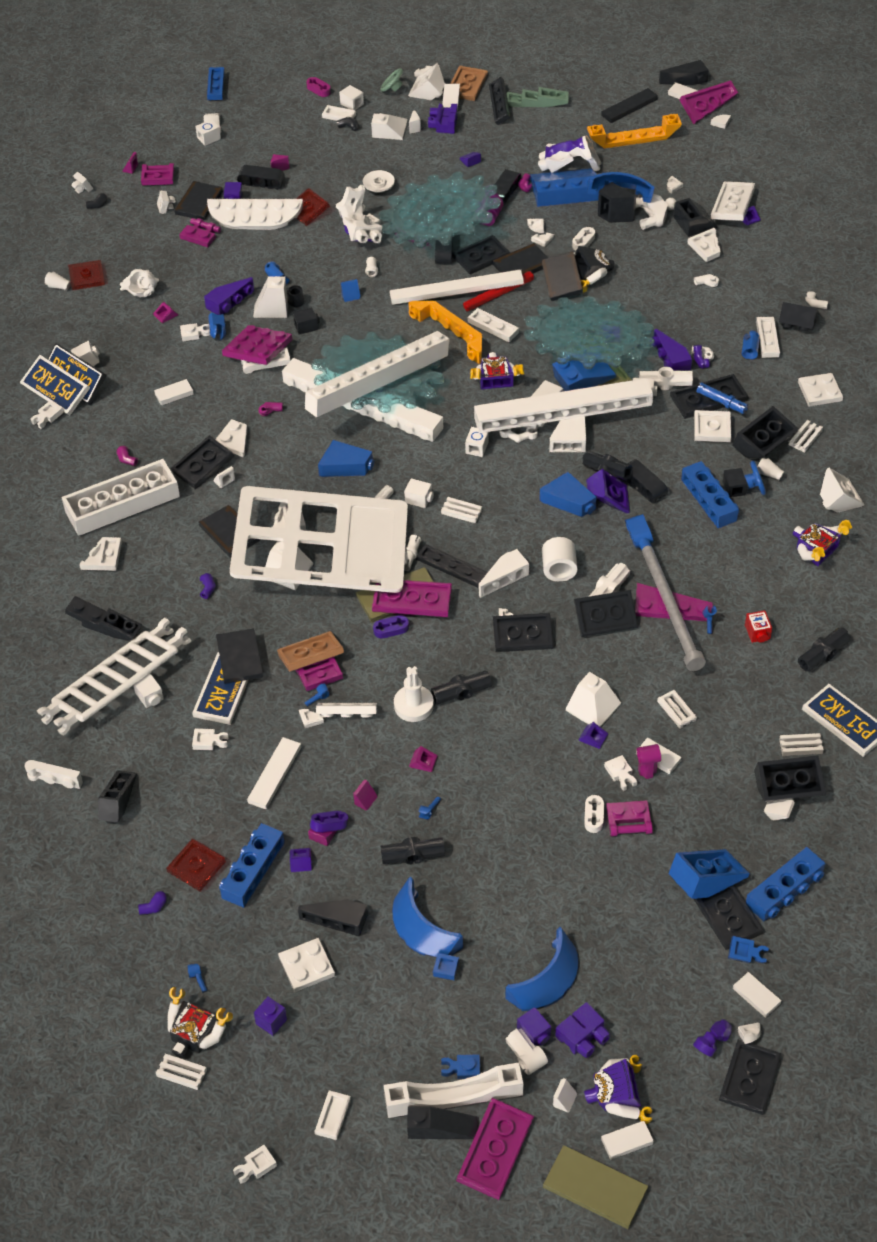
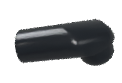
M100 193L94 200L86 201L87 209L101 208L107 201V195Z

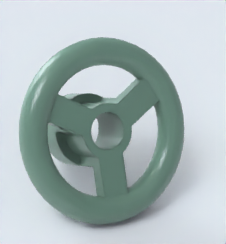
M403 69L395 70L383 82L380 90L385 92L391 88L394 92L397 91L403 84L399 79L403 74Z

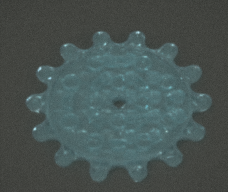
M455 172L448 179H440L438 175H430L427 178V183L423 185H416L415 183L405 185L407 193L402 196H390L387 202L393 207L379 212L378 215L381 220L389 221L382 225V232L384 234L397 233L393 237L397 244L414 240L417 248H423L428 242L438 240L442 245L446 246L451 243L453 236L459 234L467 237L473 236L476 224L490 223L493 215L487 211L498 208L501 201L499 198H489L497 193V186H481L484 182L483 176L478 175L472 179L464 180L462 172Z
M591 296L584 297L580 303H574L568 298H559V306L538 305L537 311L541 316H527L525 318L526 325L535 328L524 332L525 339L540 342L535 345L536 352L539 354H557L556 360L559 364H566L569 361L575 360L580 361L585 369H592L595 363L604 362L613 368H618L622 363L621 358L640 360L643 356V351L638 348H651L654 344L653 338L644 336L645 334H651L654 326L649 323L637 322L642 316L640 311H621V303L618 301H610L608 304L602 305L598 304L596 299Z
M368 332L365 339L355 340L348 335H344L340 339L342 346L324 345L321 349V354L327 358L313 360L311 368L324 372L316 375L313 382L315 385L323 384L407 344L404 343L401 335H394L388 340L378 338L375 332ZM440 360L353 400L351 408L360 410L367 404H374L383 413L390 412L391 406L397 403L409 409L416 408L417 402L415 397L434 398L436 391L429 385L444 382L442 373L432 371V369L441 366Z

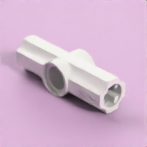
M662 367L659 371L639 372V378H653L654 386H658L662 390H669L673 386H692V371H673L670 367Z
M623 563L616 564L606 576L600 577L595 590L589 596L619 592L621 584L630 575V570Z

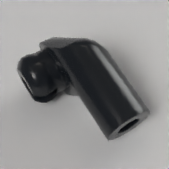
M345 117L336 121L339 128L346 125L351 127L353 131L359 128L358 121L352 117Z

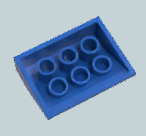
M592 168L530 174L537 207L598 201L600 188L597 189L596 194H587L588 180L597 174Z

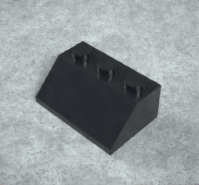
M772 406L739 431L732 446L745 457L764 458L795 434L799 428Z
M819 755L758 762L754 769L757 788L764 802L826 795Z

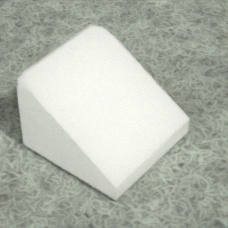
M416 111L412 112L409 121L410 134L421 131V120Z
M220 113L204 115V122L212 119L220 126Z
M231 466L215 477L214 482L220 488L235 480L234 468Z
M793 800L767 802L764 812L773 821L789 818L795 802Z
M564 1078L561 1079L555 1092L553 1106L565 1112H570L577 1093Z

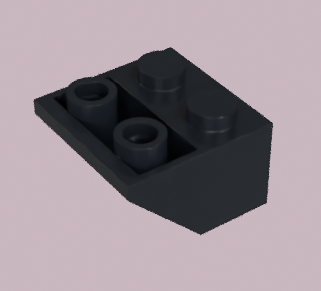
M613 182L599 190L597 216L609 223L633 222L635 220L636 195Z
M687 198L675 202L673 218L688 237L717 228L716 223L711 219L706 210L692 199Z

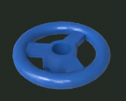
M751 461L750 465L753 473L744 475L749 489L758 486L761 494L765 495L766 489L755 461Z

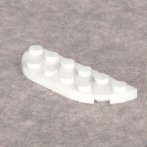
M207 199L212 218L219 222V225L231 229L272 230L282 228L288 225V222L292 219L297 218L303 207V199Z

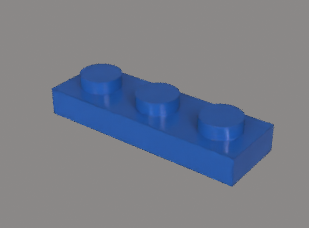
M224 67L209 68L208 100H223Z

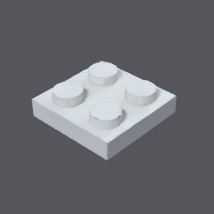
M832 373L798 379V384L808 406L843 400L842 393Z
M695 410L694 441L730 442V412Z
M319 938L278 953L294 992L335 976V972Z

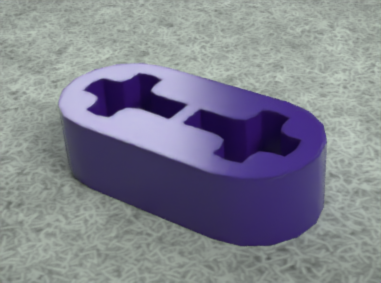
M402 615L378 620L373 625V633L380 639L406 633L409 629L408 619Z
M342 811L313 814L310 828L315 832L345 829L348 815Z

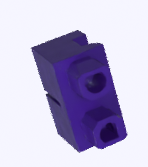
M439 103L438 108H430L428 128H436L438 133L455 134L458 116L457 104H451V107H444Z
M586 1002L572 1013V1016L570 1015L556 1027L555 1037L561 1043L564 1042L569 1046L574 1055L578 1052L585 1058H588L595 1051V1047L590 1041L595 1039L600 1045H603L610 1039V1033L604 1027V1019Z

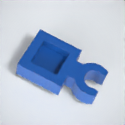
M732 936L728 959L750 963L751 958H754L758 963H765L767 959L761 958L759 952H767L769 948L766 946L755 948L753 940Z
M457 1055V1061H453L450 1058L441 1059V1065L450 1066L449 1069L441 1070V1075L444 1077L457 1073V1079H467L480 1074L479 1055Z

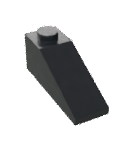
M701 60L660 71L659 83L665 85H674L675 83L681 85L702 84L708 82L709 69Z
M116 771L98 798L99 820H104L108 823L120 821L125 813L137 773Z
M344 899L299 905L298 914L300 920L360 936L368 917L367 905L361 901Z
M408 1106V1139H474L477 1133V1116L431 1106Z

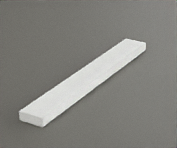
M521 270L390 290L392 305L520 285L524 284Z

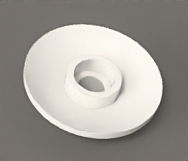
M382 170L372 171L363 178L364 187L372 192L387 191L393 187L395 182L391 173Z

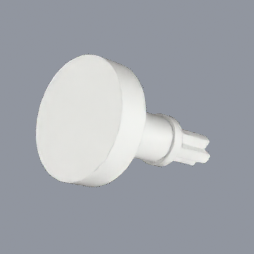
M414 666L413 668H407V678L404 680V687L394 697V709L401 719L409 722H418L426 719L432 713L434 704L431 692L422 686L417 668Z

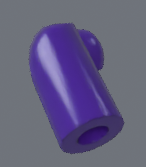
M694 345L695 362L701 369L708 368L709 359H703L702 345Z
M205 573L200 576V581H203L202 584L205 586L200 596L208 599L216 585L213 576Z
M158 891L149 903L138 904L139 915L159 912L166 903V894L163 891Z

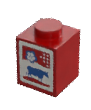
M766 611L746 614L745 627L751 642L770 640L772 626Z

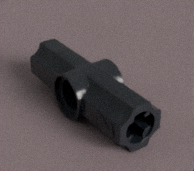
M589 451L582 457V464L587 468L597 471L604 469L614 477L627 480L633 475V466L631 464L619 461L609 454L601 455Z
M838 627L825 638L819 637L813 643L811 649L798 658L800 667L804 671L810 672L823 661H830L829 658L832 659L837 651L850 641L851 637L848 631L843 627Z
M486 670L470 676L459 674L454 676L450 682L431 688V694L437 705L456 698L462 701L465 700L464 698H470L474 692L492 687V682Z
M409 837L404 839L402 843L380 846L383 864L405 862L411 865L413 862L415 864L421 863L423 859L445 856L442 837L426 840Z

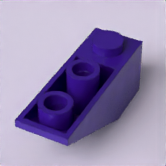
M250 277L214 288L204 296L206 309L217 315L229 312L233 306L239 304L242 299L252 294L254 291L253 278Z
M654 329L652 344L654 347H657L659 358H662L664 361V367H670L673 371H691L692 358L686 347L660 330Z

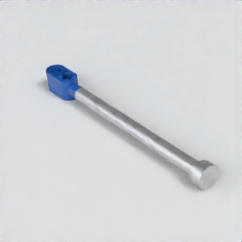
M641 514L626 519L625 523L635 548L640 547L686 654L684 657L686 667L690 671L700 670L706 663L702 652L695 648L651 546L653 537L645 517Z

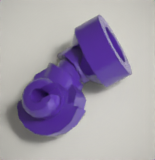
M725 1019L715 1022L709 1029L710 1032L706 1031L704 1036H698L693 1046L705 1055L713 1057L717 1050L716 1040L727 1041L732 1032L730 1023Z

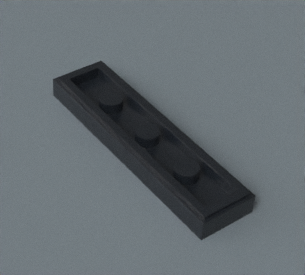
M502 77L489 84L494 121L497 125L510 118L505 83Z
M647 88L601 111V116L610 123H613L658 100V95Z
M427 544L424 545L416 556V560L479 588V583L488 573Z

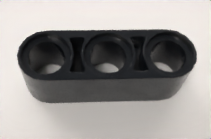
M243 165L237 176V181L246 186H260L261 188L278 190L283 183L285 174L282 170L276 168Z
M505 169L491 188L490 192H495L500 196L503 206L518 187V182L522 178L521 173Z
M437 227L435 264H452L453 227Z
M634 459L629 462L633 466V475L625 481L637 489L649 502L652 503L667 494L668 490L665 483L640 461Z

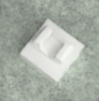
M79 172L73 176L76 181L71 186L76 189L77 193L83 192L84 189L88 192L93 189L88 180Z
M160 191L157 201L159 213L162 214L166 213L167 209H174L173 204L169 203H175V198L173 196L168 197L167 191Z

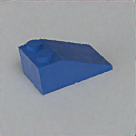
M600 353L567 356L552 364L554 377L564 391L596 387L616 377V374Z
M726 849L678 852L668 873L687 895L693 899L710 897L749 877V872Z

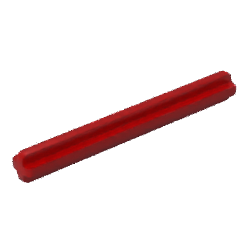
M531 271L522 274L524 284L534 279ZM524 284L488 290L465 301L463 308L466 311H470Z

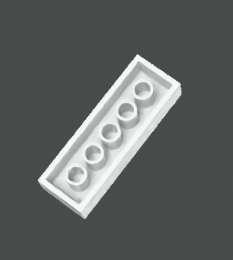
M164 459L63 496L62 501L65 513L79 536L178 498L180 495L176 479Z

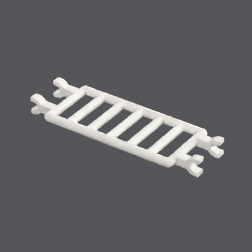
M163 618L151 632L144 631L54 696L51 700L52 704L48 707L39 708L37 710L38 714L41 716L46 714L41 719L42 722L47 725L52 721L55 714L61 710L65 711L68 715L53 721L58 727L62 725L58 732L64 736L69 731L70 726L78 720L81 722L86 721L178 652L180 645L190 643L191 639L185 636L183 638L187 630L181 627L173 638L165 641L161 637L170 635L174 631L170 627L165 629L170 621ZM147 639L167 651L161 656H157L139 646V644ZM133 650L152 662L146 667H142L124 657V655ZM118 661L137 673L128 679L109 668V666ZM102 672L121 683V685L112 690L94 679V677ZM87 683L106 696L96 701L78 689ZM71 694L91 707L81 713L62 700Z

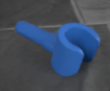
M708 606L703 610V616L707 618V633H712V617L717 612L715 606L711 608V613L708 611Z
M320 684L316 688L318 693L304 702L306 706H309L318 699L329 697L326 684Z
M436 797L428 807L421 805L419 818L430 819L434 807L440 802L441 798Z
M198 964L188 965L189 978L196 977L202 993L206 992L207 988L201 976L200 966Z

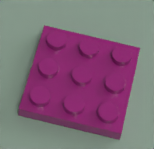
M248 325L222 349V354L225 357L268 365L293 340L292 334Z

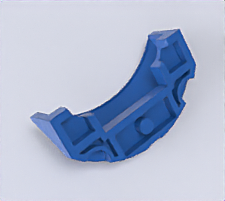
M622 172L601 173L588 180L587 194H596L598 188L601 190L604 185L613 182L623 188L635 189V195L641 194L643 202L651 203L655 188L640 177Z
M409 877L393 903V922L398 935L406 942L408 947L421 955L437 957V954L440 953L452 956L463 948V936L460 933L449 932L435 926L421 914L414 902L418 897V892L414 888V880L412 877Z
M561 927L557 929L556 939L552 942V947L556 949V953L549 965L529 980L506 986L505 999L522 1011H529L534 1007L544 1006L545 1008L556 1003L572 987L578 971L577 950Z

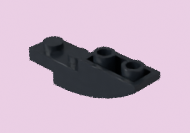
M74 596L65 609V614L82 621L83 627L117 639L133 640L142 628L141 623L110 608L105 611L77 596Z

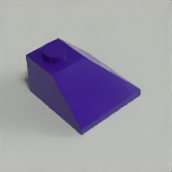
M604 469L599 470L586 479L587 489L596 496L597 500L624 513L630 512L626 484Z

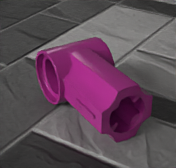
M659 745L637 747L639 775L646 779L653 778V775L657 773V764L661 762Z

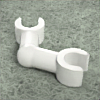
M528 427L526 432L521 434L512 432L511 428L505 429L506 432L500 430L501 437L510 438L516 443L526 439L537 438V432L532 433L533 427Z

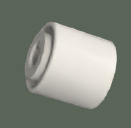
M565 537L551 538L543 544L542 558L545 576L552 581H567L573 578L578 570L575 544Z

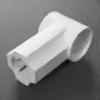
M515 1029L506 1038V1043L518 1057L522 1069H526L525 1073L527 1075L532 1074L548 1063L543 1050L539 1046L535 1047L522 1029Z

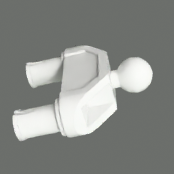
M639 194L636 198L635 208L641 207L649 215V218L640 220L641 228L644 230L653 226H663L667 217V210H674L676 200L668 198L664 201L661 196L653 194L651 203L643 202V196Z

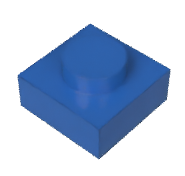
M438 953L433 976L454 980L459 957Z

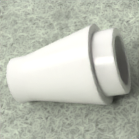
M48 272L45 277V284L50 288L68 290L71 285V281L66 280L55 272Z
M762 458L757 466L760 474L777 479L778 481L785 472L769 458Z

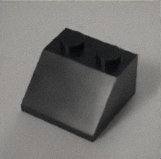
M783 302L779 323H782V327L792 329V326H798L799 330L809 332V329L814 328L818 309Z

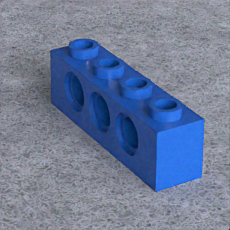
M702 461L682 469L681 480L717 528L737 521L739 513L737 504L732 502L727 491L723 490L719 481L713 477L710 469Z
M261 823L258 829L252 832L248 845L242 848L237 862H233L230 873L220 883L219 889L222 899L243 908L245 907L285 843L282 831Z
M806 847L748 893L746 898L747 906L763 922L769 917L771 919L779 913L781 907L784 905L789 906L797 894L805 893L813 881L818 882L824 876L825 862Z

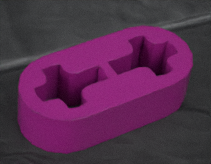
M316 77L307 79L308 90L321 97H327L331 94L330 85Z

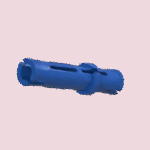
M703 382L697 388V393L725 405L727 409L731 408L744 414L748 408L747 403L735 399V396H729Z

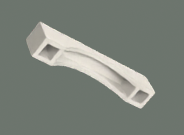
M519 1063L496 1066L477 1076L454 1082L422 1084L405 1081L384 1085L388 1118L407 1115L408 1106H431L445 1109L491 1101V1098L499 1100L522 1096L523 1080Z

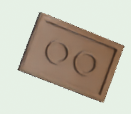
M459 66L450 84H460V99L475 101L488 75V71Z
M329 631L280 648L277 652L290 672L342 654L344 650L333 633Z

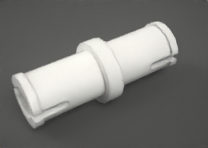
M411 535L407 547H405V571H410L412 562L418 554L417 549L421 538L418 537L417 541H415L417 535Z

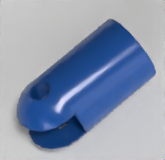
M274 261L268 262L265 265V273L268 277H285L286 285L289 283L288 277Z
M210 313L208 316L210 335L214 339L216 334H220L221 340L226 335L224 314Z
M751 330L750 335H744L742 356L745 359H755L758 356L760 336L756 331Z

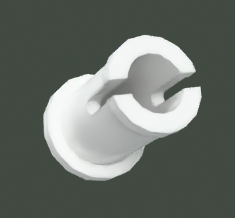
M369 257L366 260L367 267L365 273L369 277H375L378 274L377 260L374 257Z

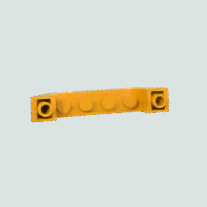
M678 114L662 116V126L608 134L605 133L603 125L587 126L590 138L605 149L666 140L681 127L682 123Z
M436 301L408 302L411 318L422 322L431 316L433 320L440 322L444 328L451 330L457 337L464 339L467 342L468 358L478 364L481 363L482 334Z

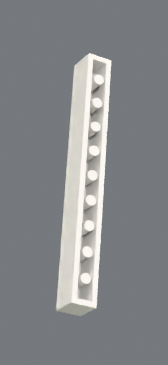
M436 331L307 390L305 409L315 417H319L448 356L449 338Z
M295 358L282 370L283 382L288 386L299 388L303 392L338 377L336 374ZM376 390L342 405L346 409L354 410L361 415L369 416L376 421L384 422L391 427L399 428L431 442L443 430L442 416Z
M647 378L477 405L474 406V419L478 432L485 433L652 406L653 392Z

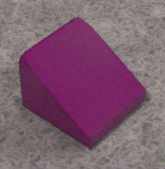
M136 152L132 154L122 172L134 173L139 165Z
M273 154L271 168L282 171L288 170L290 168L289 156Z
M165 302L153 313L161 323L178 316Z
M420 746L414 751L409 767L432 772L438 755Z
M363 780L353 793L354 804L364 810H368L377 799V794L367 780Z
M311 828L308 831L309 839L328 846L336 831L315 832Z

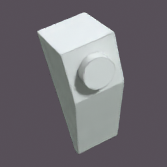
M517 549L501 556L479 583L480 597L486 596L529 575V563Z

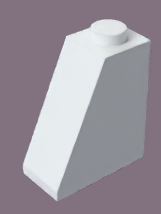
M268 277L255 303L253 317L287 318L288 299L285 277Z
M585 416L560 420L550 437V452H585Z

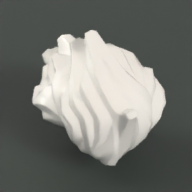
M135 269L131 272V275L120 283V290H127L137 297H147L154 293L159 279L149 270Z

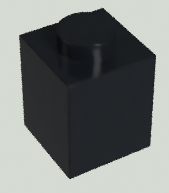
M312 307L293 312L294 325L299 335L318 330L319 316L317 313H314Z
M742 468L724 470L722 482L729 497L745 496L747 482Z

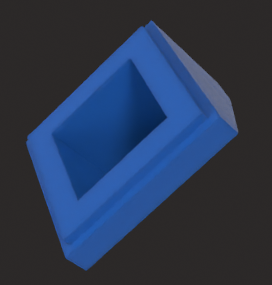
M357 279L341 282V293L345 302L360 299Z

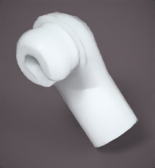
M707 274L694 277L695 285L705 284L710 287H716L719 284V278Z
M807 292L805 299L811 307L827 309L828 301L817 300L815 292Z
M702 347L703 359L713 360V351L709 347Z

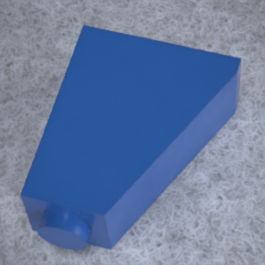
M333 440L318 463L319 476L366 475L374 466L372 451Z
M569 472L540 488V501L542 503L580 517L591 514L596 509V496Z

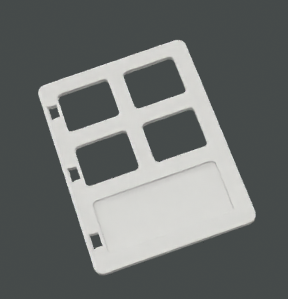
M245 486L241 489L230 575L240 579L398 593L403 589L408 505L401 500ZM264 500L287 503L285 528L250 525L253 501ZM302 505L336 507L335 532L325 533L300 530ZM248 539L282 541L284 544L281 567L269 568L245 565ZM308 543L333 546L332 571L330 573L296 570L298 544ZM252 571H253V572H263V575H260V574H252ZM311 577H319L322 580H314ZM370 582L381 583V586L370 585Z

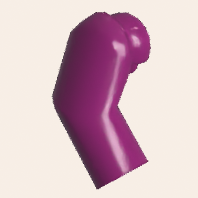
M527 173L518 182L523 192H529L532 188V184H528L531 177Z
M265 402L259 407V414L267 416L273 411H283V403Z
M119 446L117 449L119 461L136 466L138 458L129 456L128 447Z

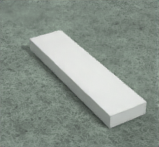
M284 737L281 739L247 799L249 804L263 809L268 808L300 751L301 743Z

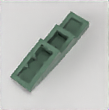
M539 87L538 92L525 89L522 90V94L506 92L508 106L553 107L568 104L569 92Z

